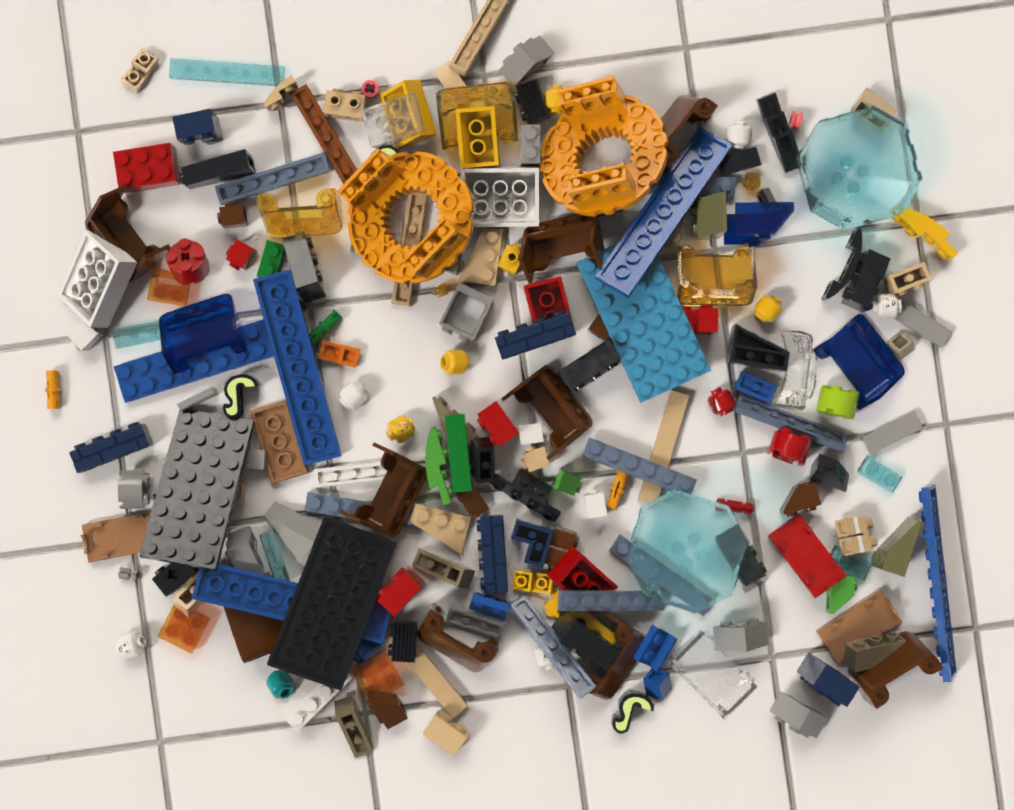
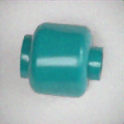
M276 670L268 677L266 686L274 698L285 699L293 693L295 683L288 672Z

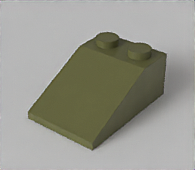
M726 192L698 198L691 207V215L695 216V223H692V235H695V240L719 239L727 232Z
M907 517L877 548V551H874L871 559L873 562L872 566L905 577L922 521Z

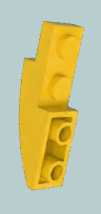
M895 206L888 211L891 214L892 220L897 224L900 223L905 228L904 231L909 237L918 238L922 235L924 242L929 246L932 245L937 250L936 253L940 258L950 260L958 254L945 240L950 233L933 219L905 207Z

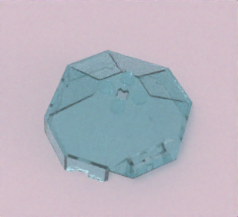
M874 105L862 110L851 111L818 121L796 157L810 211L842 230H848L902 214L923 179L921 171L917 167L914 145L910 142L908 125ZM854 170L855 178L848 179L846 171Z
M674 489L640 507L637 523L634 526L630 539L633 544L627 561L645 596L695 614L733 596L749 540L730 506ZM687 547L695 548L694 557L685 555Z

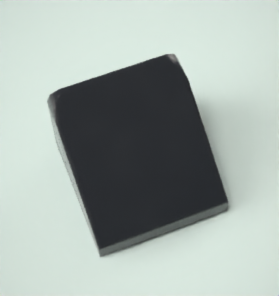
M769 188L762 189L756 194L764 210L777 204Z

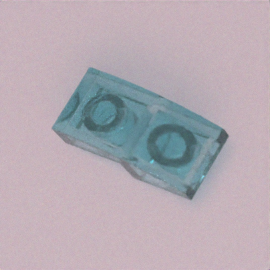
M867 455L857 470L859 474L891 493L894 492L902 479V476Z
M834 545L830 553L843 571L862 580H865L873 564L855 554L842 557L841 548Z

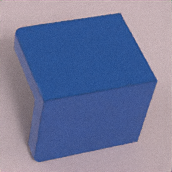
M651 668L643 679L646 694L660 701H663L672 689L670 673L660 669L658 672Z

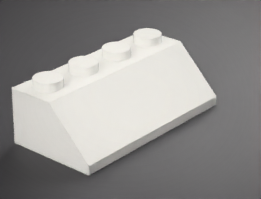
M351 668L349 669L343 687L356 674ZM298 676L294 680L295 688L293 693L285 699L276 698L274 702L283 718L298 732L340 690Z

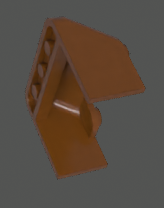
M123 185L99 196L85 220V227L90 232L125 251L137 262L129 280L130 283L161 262L170 246L167 244L159 248L153 244L149 246L144 244L126 219L128 205L121 197L127 188Z
M574 214L541 222L539 226L527 227L524 230L518 260L528 283L531 284L533 282L534 272L547 269L551 259L585 252L588 258L595 259L598 268H602L605 249L598 215L584 216Z
M549 365L543 366L501 398L504 402L514 395L516 400L523 404L531 401L553 430L549 435L550 444L555 448L546 457L548 460L568 447L592 426L590 415L557 372Z
M374 442L372 446L384 451L381 458V467L387 470V473L371 505L366 503L359 505L354 515L342 509L339 513L389 537H396L400 533L427 478L426 468Z
M602 611L605 616L619 624L614 631V638L622 647L619 650L620 653L601 678L593 673L587 675L596 685V688L589 694L608 700L615 695L637 662L633 657L644 640L645 635L612 612Z

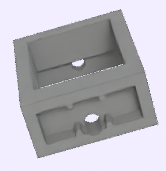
M459 282L439 323L442 326L441 330L451 335L455 332L460 335L459 339L467 343L470 340L474 342L494 299ZM461 293L486 305L472 335L446 323Z

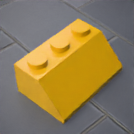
M420 79L403 80L380 94L397 149L426 141L437 134Z
M494 106L455 109L460 168L499 165Z

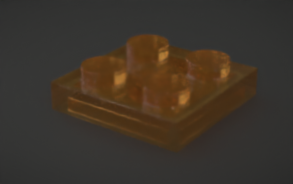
M173 605L157 637L192 654L211 618L197 611L190 617H187Z
M386 650L352 668L368 700L367 692L370 690L390 693L404 685Z

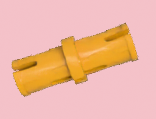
M46 371L47 388H45V392H47V409H60L59 392H61V388H59V371Z
M617 471L614 484L610 487L611 493L606 505L607 508L617 511L621 496L625 493L624 487L629 476L628 474Z

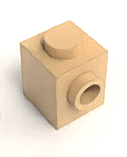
M534 445L526 448V453L522 454L523 458L520 459L524 470L528 469L529 472L551 464L546 458L548 455L544 446L536 448Z

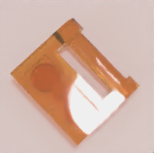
M154 266L147 300L186 307L191 283L182 285V287L159 283V277L175 279L171 271L161 270L160 267Z

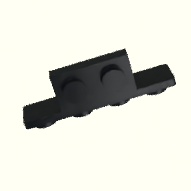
M521 468L512 482L495 473V480L489 483L497 491L504 492L511 499L521 502L528 509L538 512L547 520L555 522L561 514V511L546 503L553 487Z

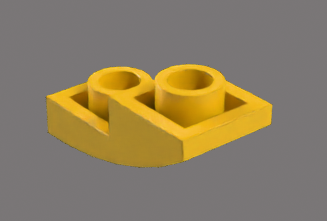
M514 570L512 589L553 594L554 582L547 576V573Z

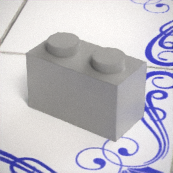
M521 125V166H538L540 168V125Z

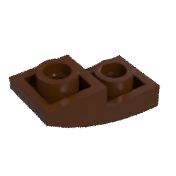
M473 484L472 491L454 493L474 520L489 509Z

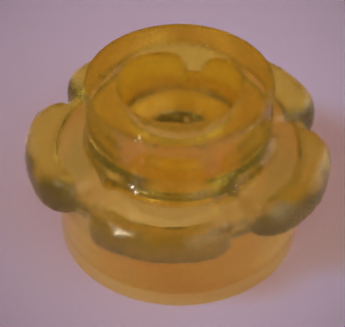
M748 172L745 174V178L742 179V184L747 190L753 191L755 188L758 189L760 187L761 177L757 173Z
M446 283L433 287L434 294L432 295H437V298L447 295V290H450V288H448Z

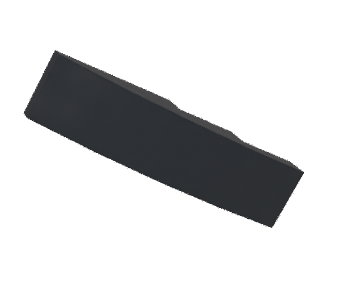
M776 92L756 99L768 135L784 172L787 173L802 167L803 163L793 131L789 129L785 113L781 110Z

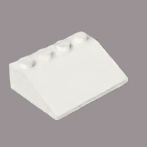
M538 166L461 168V180L467 183L473 198L475 212L472 214V220L474 221V227L539 226Z
M85 230L58 296L89 327L109 328L137 262L125 251L89 230Z

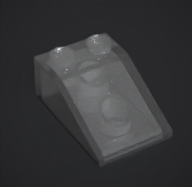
M415 93L361 109L370 147L377 149L383 145H394L425 131Z

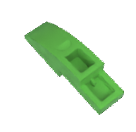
M431 427L425 455L427 479L430 489L438 487L443 505L452 502L451 498H454L451 487H447L445 480L448 479L445 468L441 469L440 465L447 463L446 459H449L447 449L442 448L440 442L443 440L441 430Z

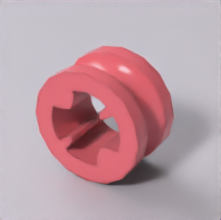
M373 80L365 81L362 85L363 95L368 99L376 98L379 94L378 84ZM369 85L370 87H376V89H373L374 93L372 94L365 92V90H368L367 86Z
M792 111L789 128L795 126L796 129H800L803 112L796 113V111Z

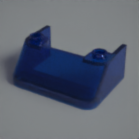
M794 202L735 203V214H727V232L724 234V245H748V248L760 247V244L771 240L794 212Z

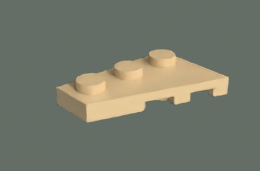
M483 227L458 282L496 287L503 229Z
M415 503L410 522L461 554L471 517Z

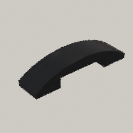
M860 228L853 230L845 248L852 250L838 282L832 280L828 283L821 298L825 301L837 294L853 275L862 250V230Z

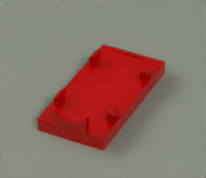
M800 514L768 535L769 539L814 599L847 577Z

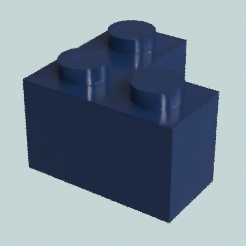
M211 109L172 117L176 138L181 144L191 145L195 143V140H201L207 143V145L218 143V140L223 139L218 116Z
M516 518L511 539L528 543L524 563L543 568L554 530Z

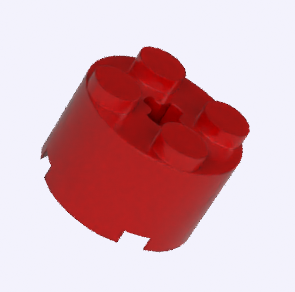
M183 238L174 244L165 255L173 278L180 284L188 285V283L193 282L197 284L203 281L209 273V261L205 251L195 241Z
M788 428L778 429L773 434L767 454H772V457L789 464L796 461L798 466H804L812 445L810 442L811 437L802 434L800 436L794 435L793 431Z

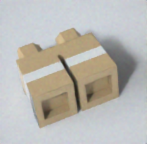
M859 516L835 520L838 538L855 535L854 537L839 539L842 557L871 551L873 547L878 545L877 538L869 536L868 529L874 526L871 518Z

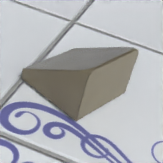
M902 331L886 342L900 360L915 349L914 342Z

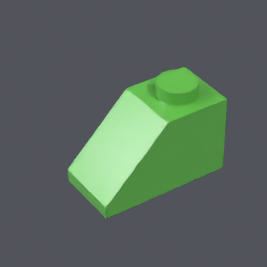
M559 469L552 487L574 496L576 492H580L583 482H580L581 477Z
M846 574V578L827 590L826 612L834 614L854 596V591H857L858 586L855 576Z

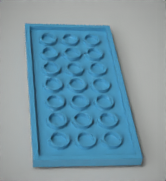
M617 244L605 249L603 264ZM657 256L629 298L595 279V275L600 270L595 259L587 257L576 262L611 341L621 357L620 361L640 403L711 371L659 256Z

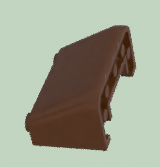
M681 95L661 118L665 127L664 133H666L669 145L666 147L668 159L663 175L667 174L678 157V150L670 143L686 121L691 125L697 121H703L706 124L718 107L710 99Z
M269 571L264 573V575L274 577L270 575ZM224 607L243 663H248L271 654L283 620Z
M433 603L418 628L417 636L419 640L472 672L482 671L498 652L499 642L491 637L486 642L477 641L474 648H471L442 630L445 622L440 614L442 607Z
M909 631L898 634L906 640V643L872 669L854 672L848 667L849 676L860 687L858 691L863 699L876 709L884 705L889 699V692L885 685L917 665L924 673L930 675L943 669L937 657L915 634Z

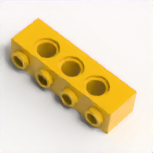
M559 587L544 604V608H546L544 612L553 619L554 617L558 618L560 615L558 610V592L561 589ZM588 611L569 612L575 619L583 618L585 620L584 625L591 630L599 631L601 636L614 645L616 642L614 632L595 616H592Z

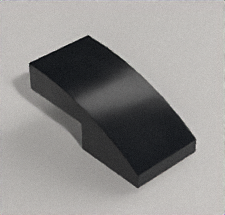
M757 147L728 154L720 165L722 176L762 166Z

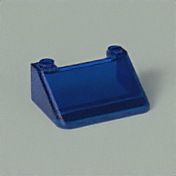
M222 294L167 312L159 318L162 355L173 374L187 371L189 369L188 359L230 346L235 354L248 351L234 300L230 294Z
M862 314L854 316L812 349L819 359H826L831 356L855 387L856 391L859 392L858 410L881 399L905 373L901 362L868 319Z

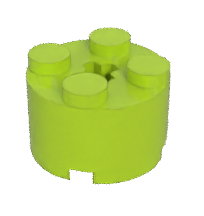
M822 385L816 411L834 417L854 419L859 392L842 390V387L831 385L830 387Z

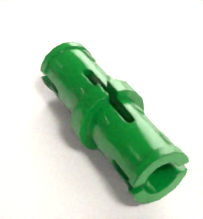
M334 309L309 334L311 341L316 345L326 333L331 332L330 329L343 317Z

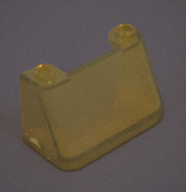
M499 82L445 88L436 93L442 150H454L458 147L455 109L494 106L496 134L499 135V139L507 144L519 141L516 103L511 83Z
M335 188L319 191L316 197L317 205L279 208L277 199L272 194H257V204L266 232L272 238H284L303 231L306 236L333 235L339 233L342 229L341 196Z
M689 245L677 246L676 295L681 305L748 306L753 302L757 290L754 247L740 246L734 251L733 255H696L695 249Z

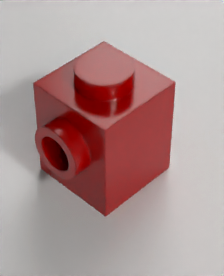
M236 239L234 245H230L226 251V260L230 261L229 266L238 271L240 268L246 270L257 250Z

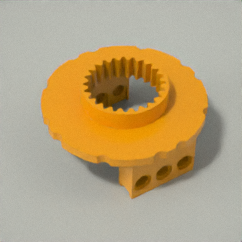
M614 75L559 89V107L563 114L557 119V124L548 131L540 152L542 157L540 172L544 175L542 181L552 198L558 204L565 205L567 210L584 216H597L600 213L611 215L615 214L619 209L625 210L638 203L651 191V186L659 181L668 159V152L666 150V147L669 145L668 137L664 133L665 127L659 115L647 103L641 104L638 98L624 95ZM614 135L617 139L620 136L622 140L626 139L627 143L630 144L632 148L631 154L633 155L629 158L631 163L625 165L622 162L621 165L608 168L605 166L600 170L584 171L582 173L580 162L583 161L581 155H585V149H590L591 143L596 144L598 138L604 140V137L607 136L610 139Z
M377 148L337 191L349 204L348 214L351 219L348 223V230L355 252L362 256V262L367 267L373 268L375 274L387 280L403 284L411 281L416 284L435 279L444 274V270L447 267H452L456 264L458 255L465 252L470 242L474 228L472 214L475 212L470 189L467 183L460 179V173L454 167H448L445 160L435 155L415 151L413 154L400 152L390 156ZM409 191L412 193L417 191L432 197V201L437 203L435 207L440 209L437 214L441 218L437 220L439 224L432 231L429 230L427 232L428 235L419 245L416 244L409 247L402 245L396 241V237L391 236L393 231L388 229L391 224L387 220L391 219L389 212L393 211L392 205H397V198L402 199V194L409 195Z

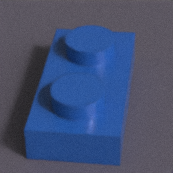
M740 371L733 389L770 403L777 385Z

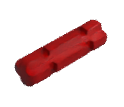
M718 498L715 504L718 510L726 509V511L744 512V514L749 515L753 513L754 509L752 503L745 502L743 504L740 501H725V499Z

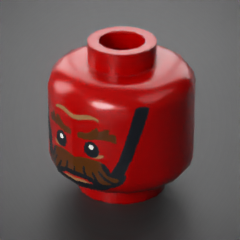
M719 387L711 391L712 395L708 397L707 401L713 414H719L721 417L734 411L733 407H735L736 403L730 390H722Z

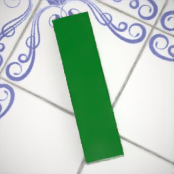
M465 413L445 415L453 493L472 491Z

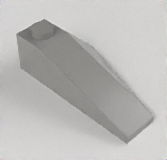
M274 502L263 517L274 532L284 541L286 548L290 549L296 557L295 560L304 568L320 525Z

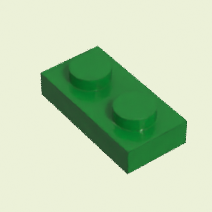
M269 240L266 241L256 277L279 273L285 253L283 244Z

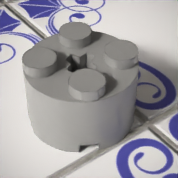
M120 470L119 475H123L122 480H118V502H123L119 506L120 509L145 508L146 505L150 504V492H147L146 488L147 484H150V473H145V470Z

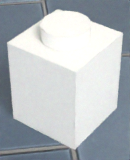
M83 321L68 337L72 340L71 344L74 348L88 351L103 334L96 327H89Z
M541 423L518 426L521 445L544 442L543 438L547 437L546 427L542 426Z
M598 489L587 491V494L583 495L587 518L607 516L604 493L599 492Z

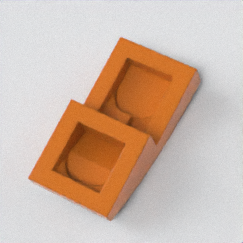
M322 340L317 359L356 368L361 349Z

